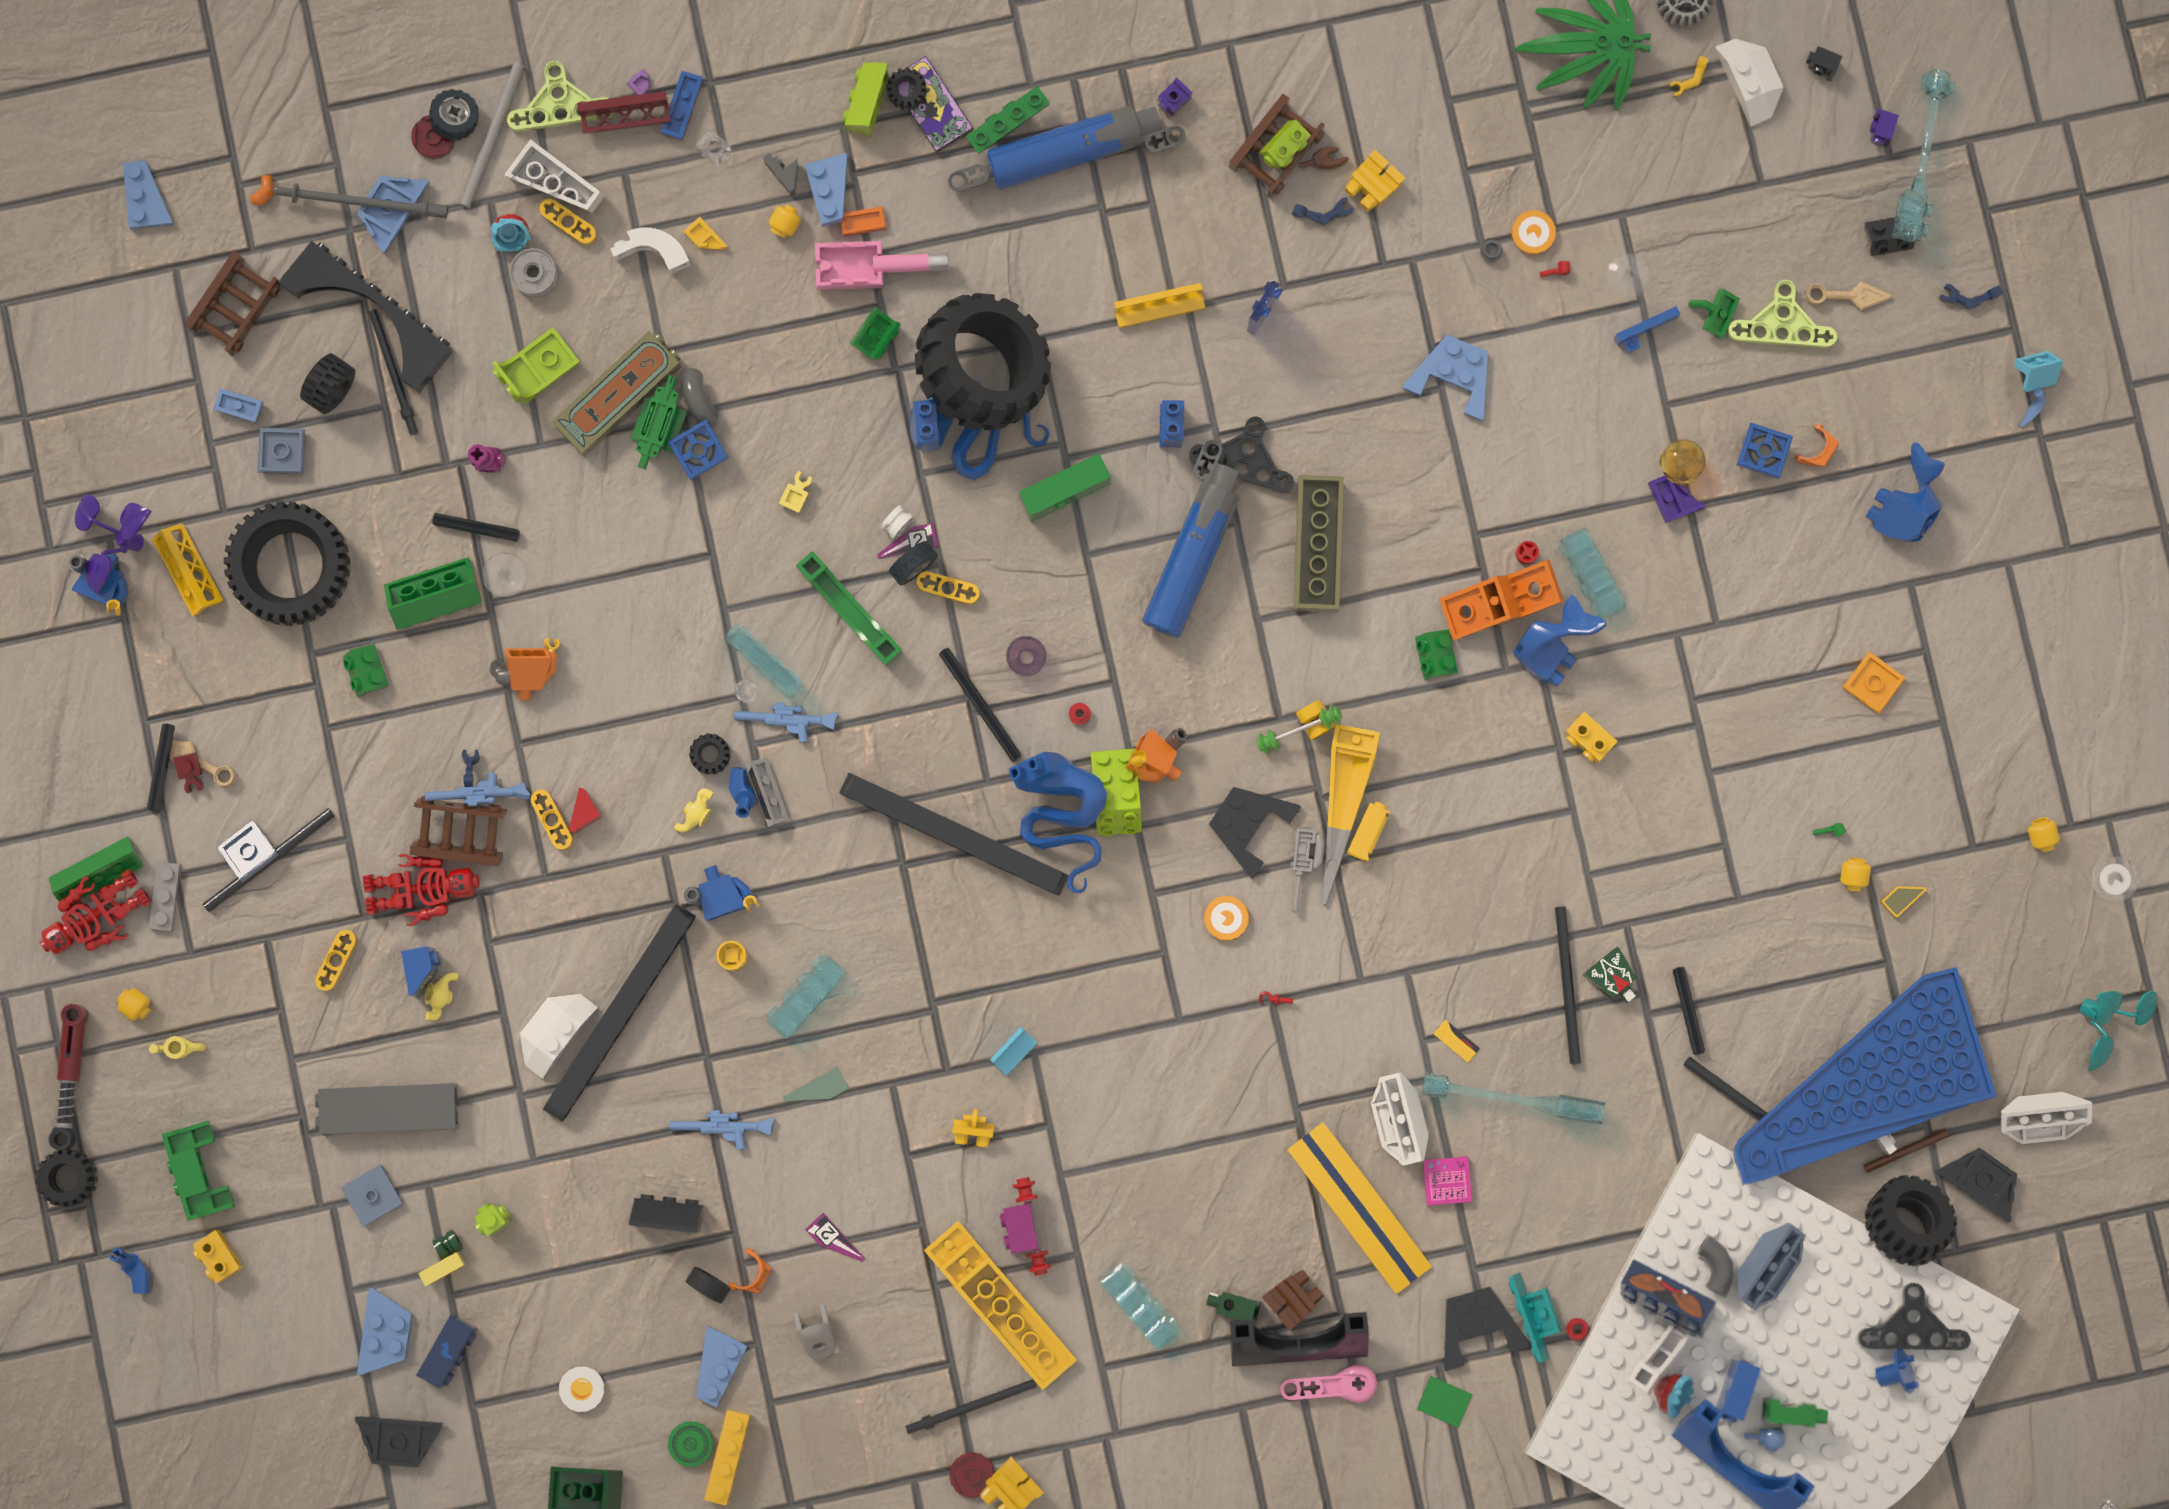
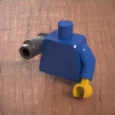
M80 554L73 555L69 559V567L81 575L71 590L106 605L108 614L110 610L115 609L116 615H120V607L128 596V589L124 574L115 570L119 557L107 554L112 563L111 572L107 581L102 586L100 594H96L89 587L86 580L88 560Z
M717 865L704 869L707 882L699 884V888L688 887L684 892V898L687 903L702 904L704 918L707 922L744 908L751 912L749 907L752 904H756L757 907L760 906L747 884L738 877H731L729 874L720 877Z

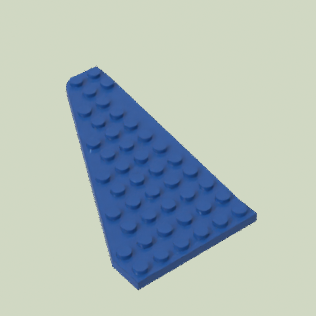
M1957 967L1921 976L1736 1142L1733 1155L1742 1186L1772 1178L1970 1104L1997 1097Z

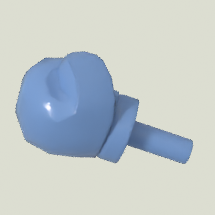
M1780 1427L1760 1429V1434L1745 1433L1744 1439H1758L1759 1445H1764L1765 1450L1777 1452L1778 1449L1784 1446L1785 1432Z

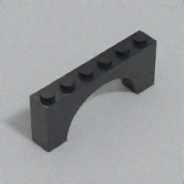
M1367 1312L1344 1313L1343 1318L1334 1326L1305 1335L1271 1334L1258 1329L1254 1325L1253 1320L1230 1321L1232 1367L1368 1357L1369 1328Z

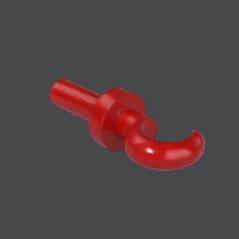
M1265 991L1259 995V1002L1263 1004L1261 997L1264 994L1269 996V1002H1274V1005H1279V1003L1293 1004V998L1280 997L1279 994H1275L1274 997Z

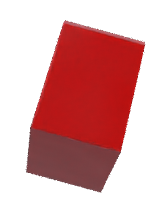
M580 787L569 832L574 834L602 818L587 791Z

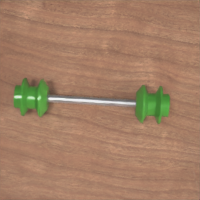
M1331 704L1328 711L1321 708L1320 719L1279 736L1272 730L1267 731V736L1260 733L1258 735L1259 739H1257L1258 748L1261 752L1264 751L1266 754H1269L1270 748L1276 751L1279 749V740L1322 723L1325 727L1331 729L1332 723L1341 724L1340 720L1343 719L1339 707Z

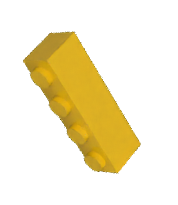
M732 1409L727 1410L704 1500L722 1505L729 1503L751 1414Z

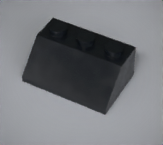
M641 1194L640 1198H634L629 1226L699 1233L702 1227L704 1205H699V1200L685 1199V1203L676 1202L674 1197L663 1196V1201L654 1200V1195Z

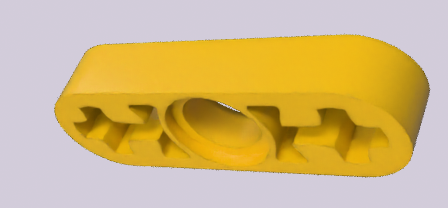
M546 199L541 203L540 213L547 221L582 245H591L595 242L597 234L592 225L554 199ZM554 205V210L560 214L557 221H555L557 216L553 213L546 214V206L551 207ZM567 216L574 218V225L570 228L562 225V220ZM579 223H581L579 227L583 231L587 232L588 230H590V238L586 237L582 239L583 236L581 232L576 230L578 228Z
M928 571L920 573L917 577V586L922 592L968 605L975 604L979 600V589L974 584ZM926 576H929L930 581L937 583V579H941L938 584V592L934 591L936 587L933 585H928L927 588H924L921 579L924 580ZM946 582H951L954 584L955 589L953 593L945 594L942 591V585ZM958 585H963L961 587L963 591H968L969 588H972L976 596L967 600L966 595L960 593L959 598L955 597L958 593Z
M545 790L535 791L531 796V803L552 844L559 850L570 848L573 843V837L553 798ZM538 795L547 796L545 804L548 808L552 805L553 809L547 810L541 815L540 811H544V808L541 804H536V801L539 800ZM549 814L557 815L558 823L555 826H548L546 824V817ZM561 825L564 827L560 829L561 834L568 836V839L565 840V845L557 844L556 841L559 840V836L556 832L551 834V831L557 830Z
M342 930L336 935L315 978V984L320 990L331 991L336 987L357 945V936L352 931ZM349 934V939L352 940V943L345 945L343 950L348 951L345 955L343 952L335 950L336 946L341 948L343 945L341 937H346ZM335 954H339L342 957V964L338 967H333L330 963L331 957ZM326 967L338 971L336 975L331 973L329 980L332 983L330 985L326 984L323 987L321 978L327 977L329 971L325 970Z

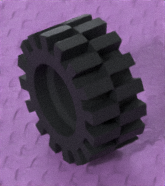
M905 67V70H902V68H899L898 72L895 73L894 71L891 78H888L887 94L890 102H893L895 107L899 106L901 110H905V108L912 110V107L917 108L920 103L924 102V97L927 95L926 81L916 69L909 70V67ZM910 81L915 85V92L911 96L905 97L899 93L898 87L902 82Z
M710 733L700 735L699 738L695 739L690 746L689 753L692 765L699 772L706 775L718 774L717 772L719 771L722 772L725 766H728V761L731 757L730 748L722 737ZM706 746L717 748L719 754L714 762L708 763L702 759L701 752Z

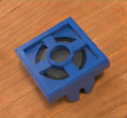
M707 419L668 441L690 480L729 459L722 443Z
M1750 423L1747 434L1742 442V448L1739 451L1736 466L1779 479L1793 436Z

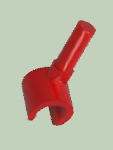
M1559 261L1558 268L1539 272L1540 277L1553 274L1568 275L1570 272V262Z

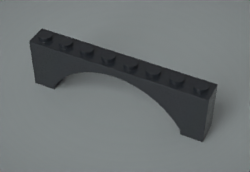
M311 240L278 281L280 285L298 299L303 295L313 292L345 291L363 296L380 306L391 318L400 338L403 367L399 377L420 394L453 353L449 348L451 344L441 336L438 339L431 334L433 330L425 323L419 325L414 321L416 317L407 309L404 312L397 307L399 303L389 295L387 298L383 297L380 294L382 290L372 282L369 285L363 281L364 276L355 269L351 272L345 267L347 263L339 256L333 258L328 254L330 250L321 242L315 244Z

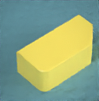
M456 1252L420 1272L419 1276L424 1285L428 1286L466 1264L460 1253Z

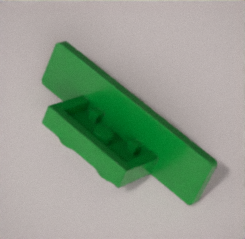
M1036 86L1015 102L1011 101L1006 104L998 114L994 113L989 116L985 123L969 133L966 138L975 151L980 154L1049 106L1050 102L1040 88Z

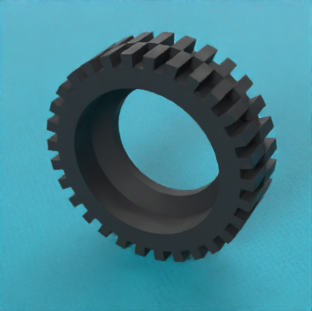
M283 501L276 502L277 505L275 506L271 503L265 504V509L256 508L253 510L255 513L253 516L247 514L243 517L245 523L243 525L238 523L235 526V529L238 530L235 535L231 533L228 538L232 542L230 546L226 545L225 547L228 557H224L223 561L227 566V569L224 570L225 576L229 578L227 584L233 590L232 594L240 601L241 605L265 621L278 625L282 623L285 626H292V623L301 625L304 624L305 620L312 622L316 620V615H325L327 613L325 609L328 606L332 609L336 605L333 602L336 597L340 599L343 595L340 592L342 587H347L348 582L345 578L350 576V569L347 568V564L351 563L350 557L347 555L349 550L344 543L345 539L329 519L305 504L301 503V505H298L296 502L289 501V504H285ZM284 533H297L308 537L318 547L322 557V571L315 586L307 593L294 598L278 597L267 591L260 582L257 573V560L264 545L275 536Z

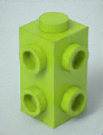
M1297 120L1288 121L1259 153L1264 157L1263 161L1269 167L1279 168L1283 166L1284 168L1292 162L1293 154L1296 151H1301L1308 144L1306 140L1311 135Z
M487 1203L477 1210L479 1215L474 1217L477 1221L474 1224L481 1235L485 1234L487 1236H494L512 1223L509 1219L511 1214L504 1205L501 1206L499 1204Z

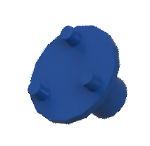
M1901 1348L1896 1349L1894 1352V1363L1875 1369L1880 1387L1883 1388L1901 1383L1905 1392L1908 1394L1913 1393L1915 1388L1919 1387L1918 1381H1915L1910 1363L1914 1361V1356H1907Z

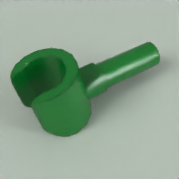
M1836 823L1827 828L1813 830V834L1815 836L1833 831L1835 837L1846 833L1843 824Z

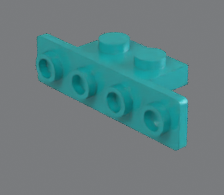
M1519 1272L1509 1277V1288L1517 1300L1516 1307L1525 1323V1334L1532 1343V1354L1538 1363H1543L1550 1359L1543 1337L1559 1333L1563 1330L1548 1287L1527 1293Z

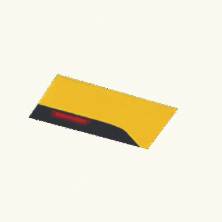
M1446 1019L1434 1032L1436 1037L1467 1063L1480 1049Z

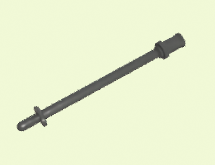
M297 183L293 185V188L278 186L273 188L275 195L292 197V203H296L299 198L415 212L419 213L422 218L430 216L447 219L449 212L448 205L432 204L426 200L420 204L302 190L299 189V184Z

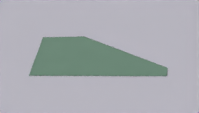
M836 1067L783 1098L785 1101L831 1099L849 1088Z

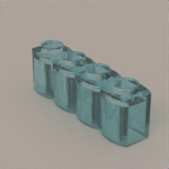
M1585 527L1561 539L1559 549L1564 558H1569L1572 564L1569 566L1572 575L1580 579L1581 585L1579 587L1583 596H1588L1592 604L1589 607L1592 614L1604 619L1624 609L1626 604L1616 587L1587 528Z
M736 624L726 634L730 645L736 651L743 653L746 660L752 666L759 668L767 680L776 683L782 694L793 699L801 691L803 684L800 678L791 670L786 669L778 657L770 654L763 643L753 639L751 633L744 626Z
M827 954L824 957L819 955L811 964L814 968L809 973L804 972L796 982L799 985L794 990L789 989L781 999L784 1002L779 1007L775 1005L766 1015L769 1017L766 1022L786 1040L794 1034L847 973Z
M1118 1264L1099 1282L1159 1351L1179 1334L1176 1330L1179 1325L1171 1316L1167 1319L1163 1315L1162 1311L1164 1308L1157 1299L1153 1302L1147 1296L1150 1291L1142 1282L1137 1284L1132 1277L1135 1274L1127 1264L1125 1266Z

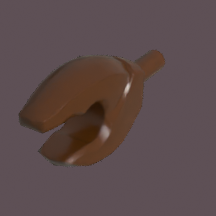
M1328 146L1316 151L1313 154L1312 160L1299 163V166L1304 168L1315 165L1318 169H1334L1346 163L1349 158L1342 157L1331 160L1329 154L1336 153L1340 149Z

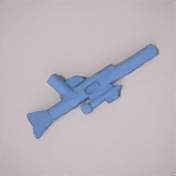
M776 702L775 705L771 706L775 713L734 711V720L765 721V725L787 726V730L790 733L798 734L799 743L808 742L806 729L808 724L823 725L834 730L838 717L837 712L825 716L795 715L793 711L801 713L802 706H785V703Z
M489 773L488 781L478 782L477 787L456 788L454 791L425 792V801L466 799L463 800V804H467L470 807L484 803L494 804L495 800L493 797L512 796L529 800L530 793L527 791L525 783H520L512 788H499V786H496L497 775Z
M711 1110V1113L706 1114L710 1121H670L669 1129L701 1130V1134H723L725 1140L735 1141L737 1150L746 1149L743 1138L744 1131H760L770 1136L775 1119L769 1118L761 1122H729V1118L732 1120L738 1119L737 1112L722 1114L720 1110Z

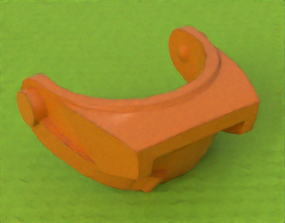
M1815 424L1813 428L1826 437L1825 449L1821 454L1813 458H1805L1798 454L1794 458L1796 462L1804 465L1825 467L1839 446V442L1830 433L1825 431L1822 425Z
M748 1248L745 1249V1252L755 1257L758 1261L759 1274L757 1279L749 1286H738L731 1282L728 1285L733 1290L737 1288L760 1294L772 1267L760 1258L753 1249Z

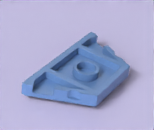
M380 176L367 198L417 204L430 182L426 179L414 180L404 177ZM361 206L357 212L379 249L384 254H386L412 213Z
M372 1287L369 1288L357 1375H363L403 1361L407 1357L412 1313Z

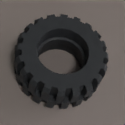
M1902 1175L1898 1178L1890 1179L1872 1197L1865 1210L1864 1217L1867 1219L1865 1227L1867 1231H1870L1868 1236L1871 1242L1874 1241L1876 1243L1875 1247L1879 1252L1882 1250L1886 1254L1885 1257L1890 1260L1893 1258L1896 1260V1263L1902 1265L1905 1263L1908 1266L1925 1265L1933 1261L1952 1242V1238L1957 1231L1955 1227L1957 1225V1217L1953 1216L1955 1209L1953 1205H1950V1199L1947 1194L1944 1195L1941 1192L1942 1189L1937 1185L1933 1186L1931 1181L1927 1179L1920 1180L1918 1176L1912 1175L1909 1178L1908 1175ZM1896 1207L1908 1209L1916 1214L1924 1225L1925 1234L1916 1233L1908 1229L1899 1219Z

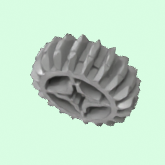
M1656 0L1655 4L1662 5L1658 9L1659 13L1666 12L1663 17L1664 20L1669 17L1672 18L1671 25L1679 21V27H1683L1684 22H1686L1688 27H1691L1693 21L1698 25L1701 19L1705 20L1707 18V13H1711L1713 9L1710 5L1714 4L1715 0H1702L1701 6L1697 3L1698 0H1682L1681 2L1676 0L1673 5L1670 4L1669 0ZM1681 8H1686L1690 11V13H1683L1678 10Z

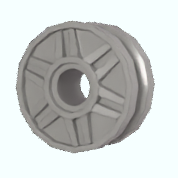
M535 248L526 249L518 253L512 260L509 271L511 281L515 287L524 295L534 298L550 293L556 286L559 276L557 265L550 255L543 250ZM532 269H539L538 276L534 278L529 277V272Z

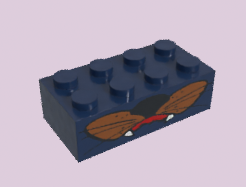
M1633 1259L1621 1281L1620 1295L1623 1296L1622 1299L1631 1305L1636 1303L1642 1306L1645 1312L1653 1316L1657 1314L1663 1317V1320L1672 1326L1679 1325L1683 1327L1684 1331L1693 1337L1698 1335L1703 1338L1715 1315V1300Z

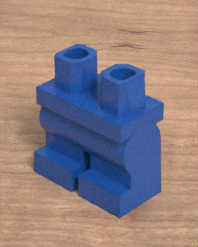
M1162 400V404H1160V425L1162 426H1160L1159 447L1182 448V441H1184V401Z

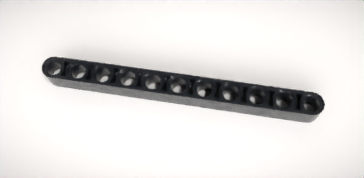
M851 773L847 774L839 791V794L1055 895L1060 896L1069 875Z
M678 903L674 906L548 1099L543 1111L560 1122L565 1120L694 922L695 914Z

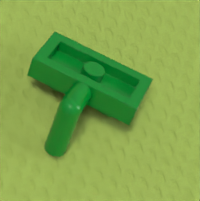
M1718 289L1713 304L1707 300H1690L1688 305L1693 309L1707 310L1709 313L1702 329L1718 339H1724L1740 298L1725 289Z

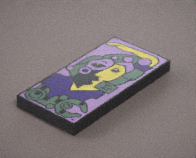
M926 56L908 66L909 70L914 68L918 73L922 74L927 87V95L924 97V102L920 103L919 107H912V110L908 111L934 151L938 153L973 131V127ZM904 81L899 85L898 91L902 96H911L915 92V85L910 81Z

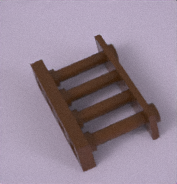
M1283 93L1232 157L1228 166L1234 172L1239 167L1241 169L1245 168L1270 187L1267 193L1269 198L1274 193L1278 195L1285 186L1283 184L1284 180L1314 142L1318 144L1325 135L1323 132L1325 124L1321 122L1315 129L1289 109L1290 98ZM1279 116H1284L1290 121L1297 120L1311 136L1307 140L1308 144L1301 151H1296L1297 154L1292 162L1284 168L1283 166L1280 167L1284 171L1277 180H1274L1250 162L1248 155L1252 150L1260 152L1265 147L1261 139L1266 133L1268 135L1271 133L1275 136L1280 131L1276 127L1275 121Z
M232 251L184 323L187 328L195 333L198 329H204L227 344L225 351L231 356L242 349L244 345L243 340L271 298H275L281 290L279 280L276 277H273L270 282L266 281L246 268L243 263L245 259L235 251ZM235 274H241L264 289L258 301L232 285L231 280ZM223 292H228L252 308L245 319L219 303L218 299ZM215 310L240 326L233 338L207 322L206 317L210 311Z
M421 796V798L414 802V807L422 808L420 839L414 841L410 846V855L499 866L501 864L503 852H498L495 848L498 818L503 819L507 814V809H503L500 805L489 804L488 807L480 805L468 807L467 804L449 801H425V796ZM431 810L445 811L442 842L439 844L431 843L429 840ZM453 813L467 814L465 839L462 847L453 846V843H451ZM476 815L489 817L487 845L484 850L475 849V846H473Z

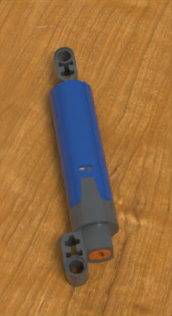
M1128 105L987 150L989 165L978 164L953 172L948 178V186L952 191L961 192L980 186L989 178H993L997 188L1003 190L1144 145L1145 150L1149 153L1161 152L1182 144L1186 134L1180 126L1162 129L1155 106L1134 113L1132 106ZM1172 130H1177L1180 133L1181 138L1179 142L1170 140L1169 134ZM1161 133H1164L1165 141L1159 143L1157 149H1154V146H1149L1148 142L1151 141V137L1158 140L1163 138ZM976 169H979L980 172L984 171L985 175L982 176V181H979L978 178H973L970 180L972 184L968 185V178L964 172L968 171L969 176L976 173ZM956 175L964 179V185L960 188L954 187L951 181Z

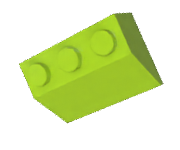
M863 62L862 68L857 69L855 75L857 85L855 90L851 89L848 102H851L849 110H845L842 123H845L847 131L868 137L872 136L890 76L888 64Z

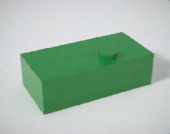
M1098 453L1019 491V499L1030 522H1033L1110 485L1111 476Z

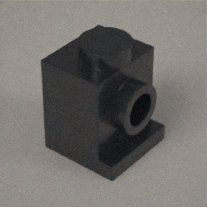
M1818 46L1814 52L1810 51L1805 63L1809 65L1808 68L1812 69L1813 73L1820 76L1827 75V80L1831 82L1842 56Z

